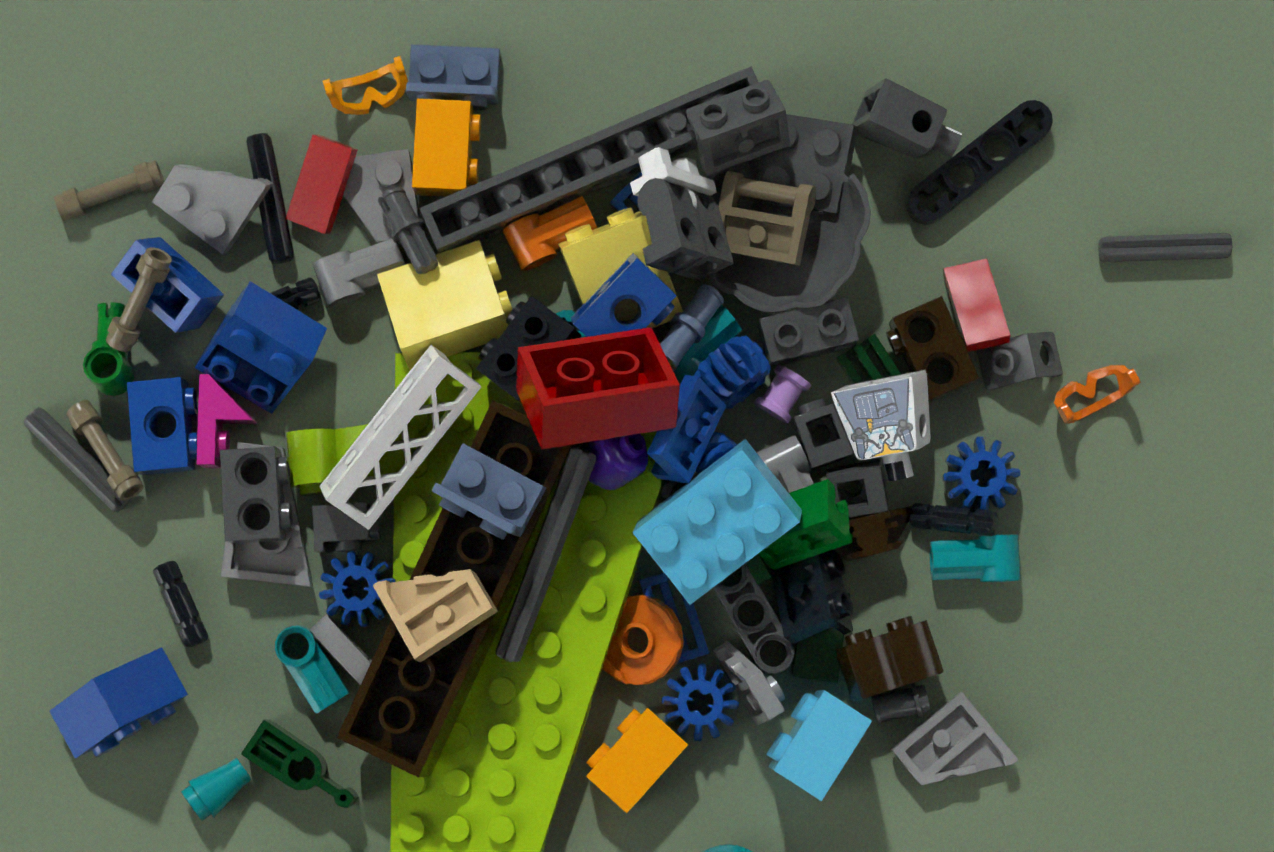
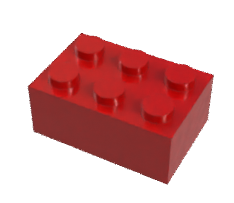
M652 327L518 347L516 391L541 449L676 428L680 384Z

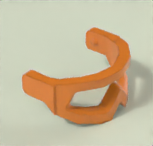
M1109 365L1088 372L1085 386L1074 381L1065 385L1056 393L1053 403L1064 423L1070 424L1126 396L1141 382L1133 368L1129 370L1125 365ZM1109 375H1116L1119 385L1117 391L1077 412H1073L1067 405L1065 399L1072 393L1078 392L1087 398H1093L1096 392L1097 380Z

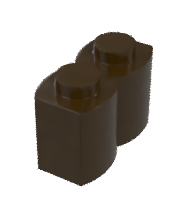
M912 616L886 623L888 633L873 637L871 629L845 637L847 646L835 651L852 702L944 672L927 620L914 624Z

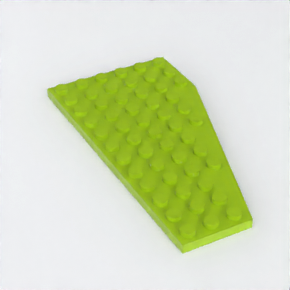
M460 352L447 357L453 365L478 382L481 388L421 463L422 472L413 473L394 497L393 578L396 579V582L410 579L443 508L439 506L443 497L432 492L435 483H442L461 445L466 444L471 447L492 400L527 416L522 403L476 369L481 362L478 359L480 352ZM395 353L396 389L410 371L402 353ZM447 373L436 387L437 403L454 401L465 386ZM430 396L423 405L430 404ZM446 411L438 412L439 419L443 416V414ZM432 413L414 416V418H417L418 436H427L433 428ZM657 431L640 433L646 442L647 451ZM649 455L645 471L616 490H605L588 480L521 660L519 662L506 661L497 656L495 651L517 594V588L431 776L418 778L391 765L390 852L544 851L545 840L589 715L591 701L613 634L615 635L637 569L636 565L643 545L635 537L633 530L638 520L656 507L658 498L661 497L664 480L657 479L651 473L655 461Z

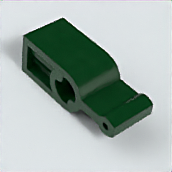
M264 719L241 755L290 788L308 790L318 786L333 796L335 803L340 807H352L359 797L354 789L349 787L343 788L326 776L327 763L317 750L271 719ZM263 741L272 746L273 748H275L277 751L263 743ZM310 759L315 766L313 778L305 777L299 780L294 773L295 762Z

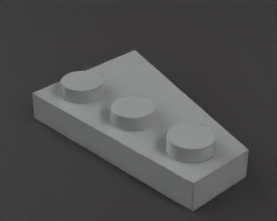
M241 442L237 443V449L273 447L268 445ZM277 447L281 450V457H286L285 449ZM258 460L249 464L245 473L249 484L256 485L265 480L268 472L265 462ZM283 484L284 502L291 503L293 516L292 529L285 530L286 540L238 544L225 542L221 577L312 587L294 492L290 484ZM263 505L254 507L248 515V523L253 530L265 528L270 521V512Z

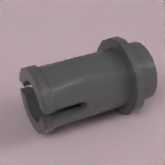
M914 682L910 683V688L871 696L877 724L916 714L919 719L923 718L922 713L931 711L925 685L915 686Z

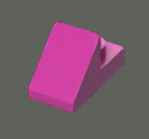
M199 374L196 464L203 468H221L220 450L230 449L229 431H223V424L258 423L219 382L214 380L209 374Z

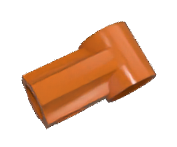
M583 196L543 215L539 216L536 213L523 217L506 226L502 232L520 270L528 271L547 263L557 256V252L560 251L558 244L567 240L565 233L590 224L591 229L594 230L597 228V225Z

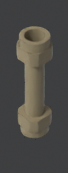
M154 160L133 166V173L78 192L74 187L54 196L62 220L66 221L86 215V208L139 189L144 193L157 190L164 183V178L157 161Z
M150 247L141 255L136 266L140 276L121 317H113L108 328L109 333L106 337V342L112 348L128 352L137 343L141 334L138 322L156 283H163L170 271L169 266L172 258L165 251Z
M82 400L71 406L66 413L69 422L79 435H85L110 474L107 481L119 499L126 501L138 495L144 488L140 477L134 472V468L130 465H125L101 428L100 425L103 420L89 400Z

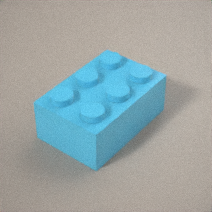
M744 439L693 478L690 483L685 484L639 519L633 534L691 605L800 523L802 509L748 441Z
M816 690L814 695L805 693L791 714V717L796 719L797 722L789 734L783 732L778 734L766 755L773 759L768 766L769 768L822 801L872 720L827 691Z

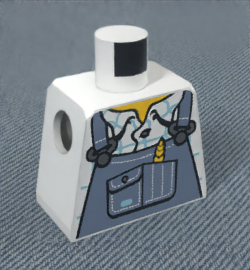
M926 370L846 385L831 392L833 402L857 459L867 460L882 457L887 481H896L914 476L909 452L929 444L931 439Z

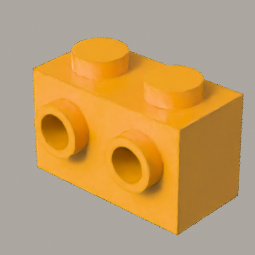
M417 99L412 189L415 195L447 197L478 183L479 160L471 158L472 141H480L481 115L474 114L471 101Z
M648 707L642 714L634 708L616 728L623 734L612 748L603 743L586 762L592 768L586 777L626 813L631 810L688 746V743Z

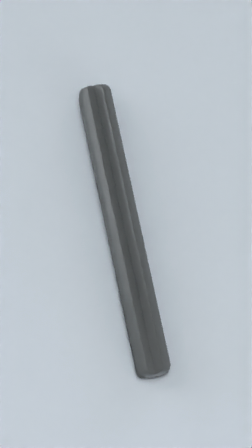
M573 447L570 449L496 647V655L506 661L519 662L522 658L595 464L596 455L585 448Z

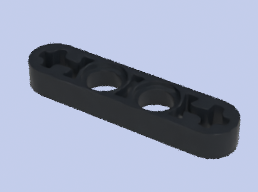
M1028 100L1021 103L926 177L909 194L907 211L910 217L915 222L923 225L934 224L1034 147L1051 129L1053 119L1049 107L1037 100ZM1026 112L1029 116L1037 113L1042 118L1038 124L1040 131L1037 132L1032 127L1027 129L1018 138L1019 141L1024 143L1020 147L1014 134L1004 128V126L1009 124L1013 132L1021 126L1025 119L1022 113ZM998 137L1006 141L1009 146L1008 156L999 161L990 159L984 149L987 140ZM963 164L972 169L975 179L971 186L960 188L952 183L950 170L954 166ZM940 178L945 191L955 197V199L949 201L948 195L944 194L934 206L937 212L932 213L927 209L921 213L917 209L921 201L918 195L922 193L928 198L936 193L940 185L934 181Z

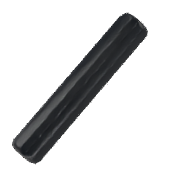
M268 133L254 134L247 137L246 140L253 179L263 178L273 183L259 204L268 257L272 264H282L293 260L294 254L272 140Z

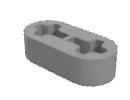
M328 614L324 615L310 631L361 685L372 660Z

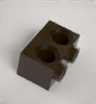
M942 296L892 317L889 322L891 330L886 332V336L895 356L898 357L902 354L910 370L904 374L926 370L927 374L928 364L936 361L944 363L950 370V380L945 384L934 383L927 374L929 403L969 386L979 379ZM915 321H922L928 324L932 331L931 340L926 343L914 341L908 332L909 324Z

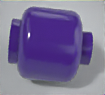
M641 434L585 442L581 447L596 455V461L589 481L605 490H616L641 475L648 465L646 442Z

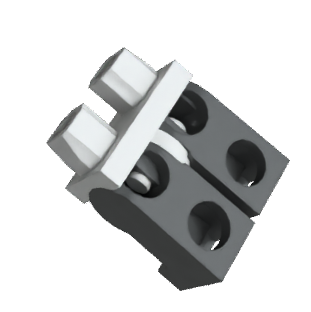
M660 147L654 148L640 156L638 160L642 176L630 184L633 195L638 196L639 210L647 218L652 241L651 245L643 248L646 266L670 273L674 271V274L700 281L733 264L720 210L716 200L711 197V195L717 193L714 180L699 175L696 160L684 157L671 162L669 151Z

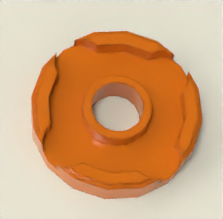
M643 594L627 596L615 635L613 634L603 670L616 681L633 685L652 684L669 675L679 662L684 645L682 625L674 611L660 599ZM635 627L644 630L648 636V646L642 653L635 652L628 644L629 632Z

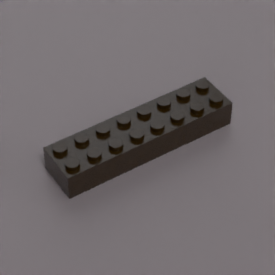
M492 400L471 447L545 486L546 490L521 537L507 533L504 540L480 528L479 526L483 519L467 511L464 518L442 508L409 580H414L415 576L432 574L437 577L444 576L448 572L471 569L477 574L498 612L422 662L413 658L391 619L336 738L418 778L431 776L524 575L570 449L582 447L583 443L541 449L528 417Z

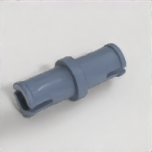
M701 285L698 288L697 293L684 311L676 313L671 319V329L660 343L673 371L678 367L679 362L693 343H699L706 333L705 326L716 310L724 303L722 295L711 286Z

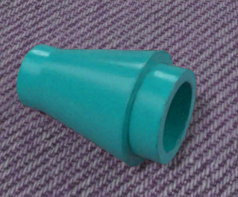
M235 758L221 767L189 780L188 783L190 785L182 790L181 793L200 820L203 821L210 815L215 818L239 790L252 779L239 760Z

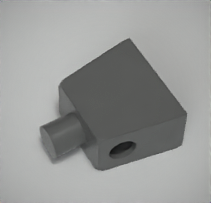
M887 78L865 92L852 125L858 127L857 135L914 158L930 152L931 149L951 158L962 137V133L942 124L947 113L944 107Z

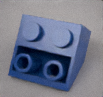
M250 281L229 309L199 358L195 368L204 374H209L217 382L272 414L312 363L327 328Z

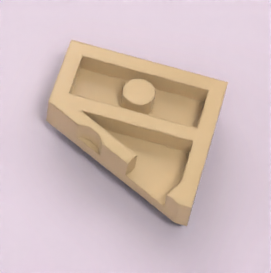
M471 569L448 572L444 576L436 577L430 574L415 576L414 580L392 583L385 580L373 584L375 591L413 658L419 662H422L498 612L477 574Z

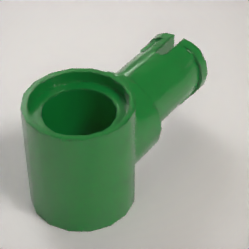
M111 302L110 308H108L107 303L97 305V341L92 343V349L87 353L83 362V369L87 378L102 393L109 396L122 395L127 391V382H133L134 380L133 368L127 361L128 352L116 350L106 342V337L109 333L108 328L113 317H121L125 309L124 304ZM117 363L116 371L107 378L100 377L105 366Z

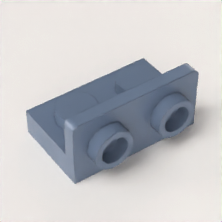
M411 44L409 82L406 83V93L409 100L416 101V105L417 99L471 101L474 110L487 109V104H498L500 49Z
M462 444L442 483H435L432 492L443 497L439 506L464 518L467 511L483 519L479 526L480 528L504 540L507 533L521 537L546 487L472 447Z

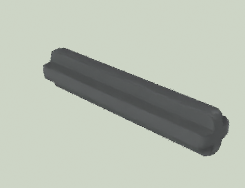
M1228 233L1108 236L1099 240L1098 254L1102 262L1228 258L1232 254L1233 246L1231 235Z
M37 407L26 417L24 425L112 511L119 512L130 502L131 499L126 501L119 499L107 481V478L110 476L108 471L47 411Z

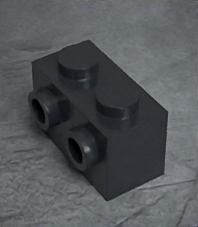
M533 296L526 303L521 301L513 308L506 320L509 326L499 339L492 338L484 346L478 357L481 362L476 368L520 403L521 400L516 391L518 347L576 339L582 336L573 326Z

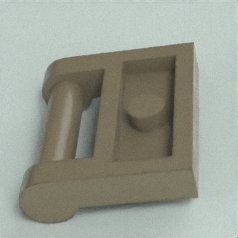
M728 171L723 181L718 207L731 254L800 266L810 214L816 201V187L808 184H800L799 187L752 180L744 178L743 173ZM741 196L791 204L794 205L792 216L786 217L737 208L738 199Z

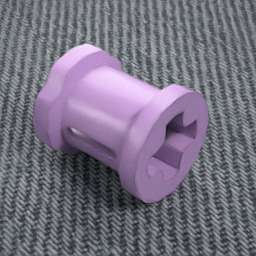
M777 364L774 369L775 378L764 396L757 397L754 404L772 417L788 424L792 418L789 414L802 391H808L811 384L792 370Z

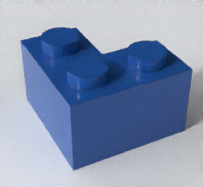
M161 647L91 679L49 712L75 759L90 751L93 752L95 757H99L119 746L120 741L142 729L141 722L149 719L151 724L155 725L175 714L176 710L173 705L186 697L188 693Z

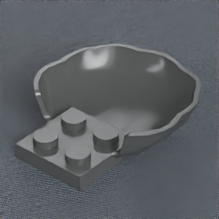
M786 114L790 146L762 155L760 160H749L707 176L708 179L714 180L717 193L711 195V197L716 200L718 206L723 181L728 171L743 173L744 178L793 187H799L800 184L816 187V201L810 214L800 266L731 254L733 264L708 276L712 286L726 294L735 295L745 305L762 312H783L795 307L810 308L822 306L836 294L839 287L855 271L861 251V240L870 224L871 210L867 192L853 173L849 177L858 132L857 126ZM741 196L737 204V208L786 217L792 216L794 206Z

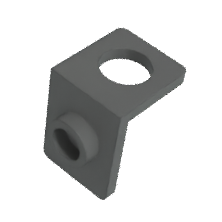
M1053 332L1026 333L1010 338V343L977 350L987 390L1035 378L1056 377L1063 374ZM1041 343L1048 352V367L1040 357L1039 348Z

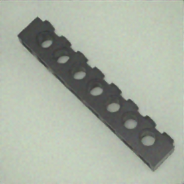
M752 66L419 208L438 252L442 253L478 240L482 241L501 233L506 226L523 217L536 213L540 216L581 196H587L641 172L638 158L654 148L660 147L668 150L670 159L698 148L696 135L687 119L686 110L759 83Z

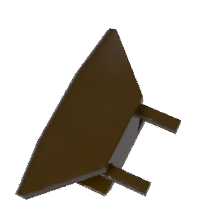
M912 506L849 520V532L852 535V543L833 550L841 558L849 562L898 549L903 540H898L909 523Z

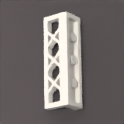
M431 344L319 486L325 500L369 530L480 390L481 385L453 365L444 353ZM447 373L465 386L454 401L437 403L436 387ZM430 396V404L423 405ZM446 411L443 414V416L439 419L438 412ZM432 413L433 428L428 435L409 439L407 424L416 415ZM402 433V440L395 441L399 434ZM417 447L411 455L410 448ZM403 449L405 464L398 472L381 475L379 460L385 452ZM373 469L374 476L366 477ZM389 483L384 490H382V484ZM375 485L377 499L366 513H363L348 502V499L358 487Z

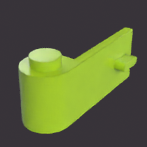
M413 417L407 424L409 439L419 437L417 418ZM368 424L339 429L319 428L287 432L286 439L291 487L300 488L301 496L323 494L319 486ZM402 433L399 434L395 441L402 440ZM417 447L410 448L411 455ZM403 449L385 452L379 460L381 475L395 473L405 464ZM421 464L414 473L422 472ZM372 469L366 477L374 476V470Z

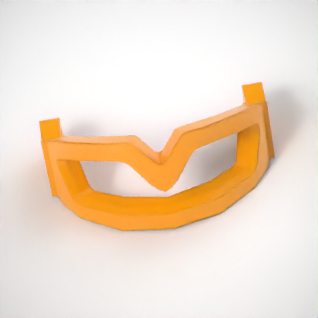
M401 56L394 57L393 63L369 73L334 82L330 81V79L323 80L322 82L333 108L344 114L364 115L369 114L373 101L384 108L393 105L404 95L408 79ZM390 73L396 80V87L386 95L368 86L361 103H347L342 99L343 88L369 83Z

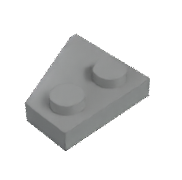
M409 149L355 157L343 195L377 244L392 238L393 230L390 226L391 224L378 203V198L383 197L382 194L387 190L402 187L419 218L417 197L412 189L413 170Z
M179 164L173 167L152 202L218 252L225 254L230 251L273 183L268 179L235 176L234 173L218 170L213 172L203 170L201 167Z
M728 641L712 650L729 681L734 683L735 691L756 725L769 721L785 711L780 703L785 699V696L771 675L765 678L762 671Z
M963 692L955 695L891 749L920 785L978 773L979 771L1008 766L1018 761V758Z

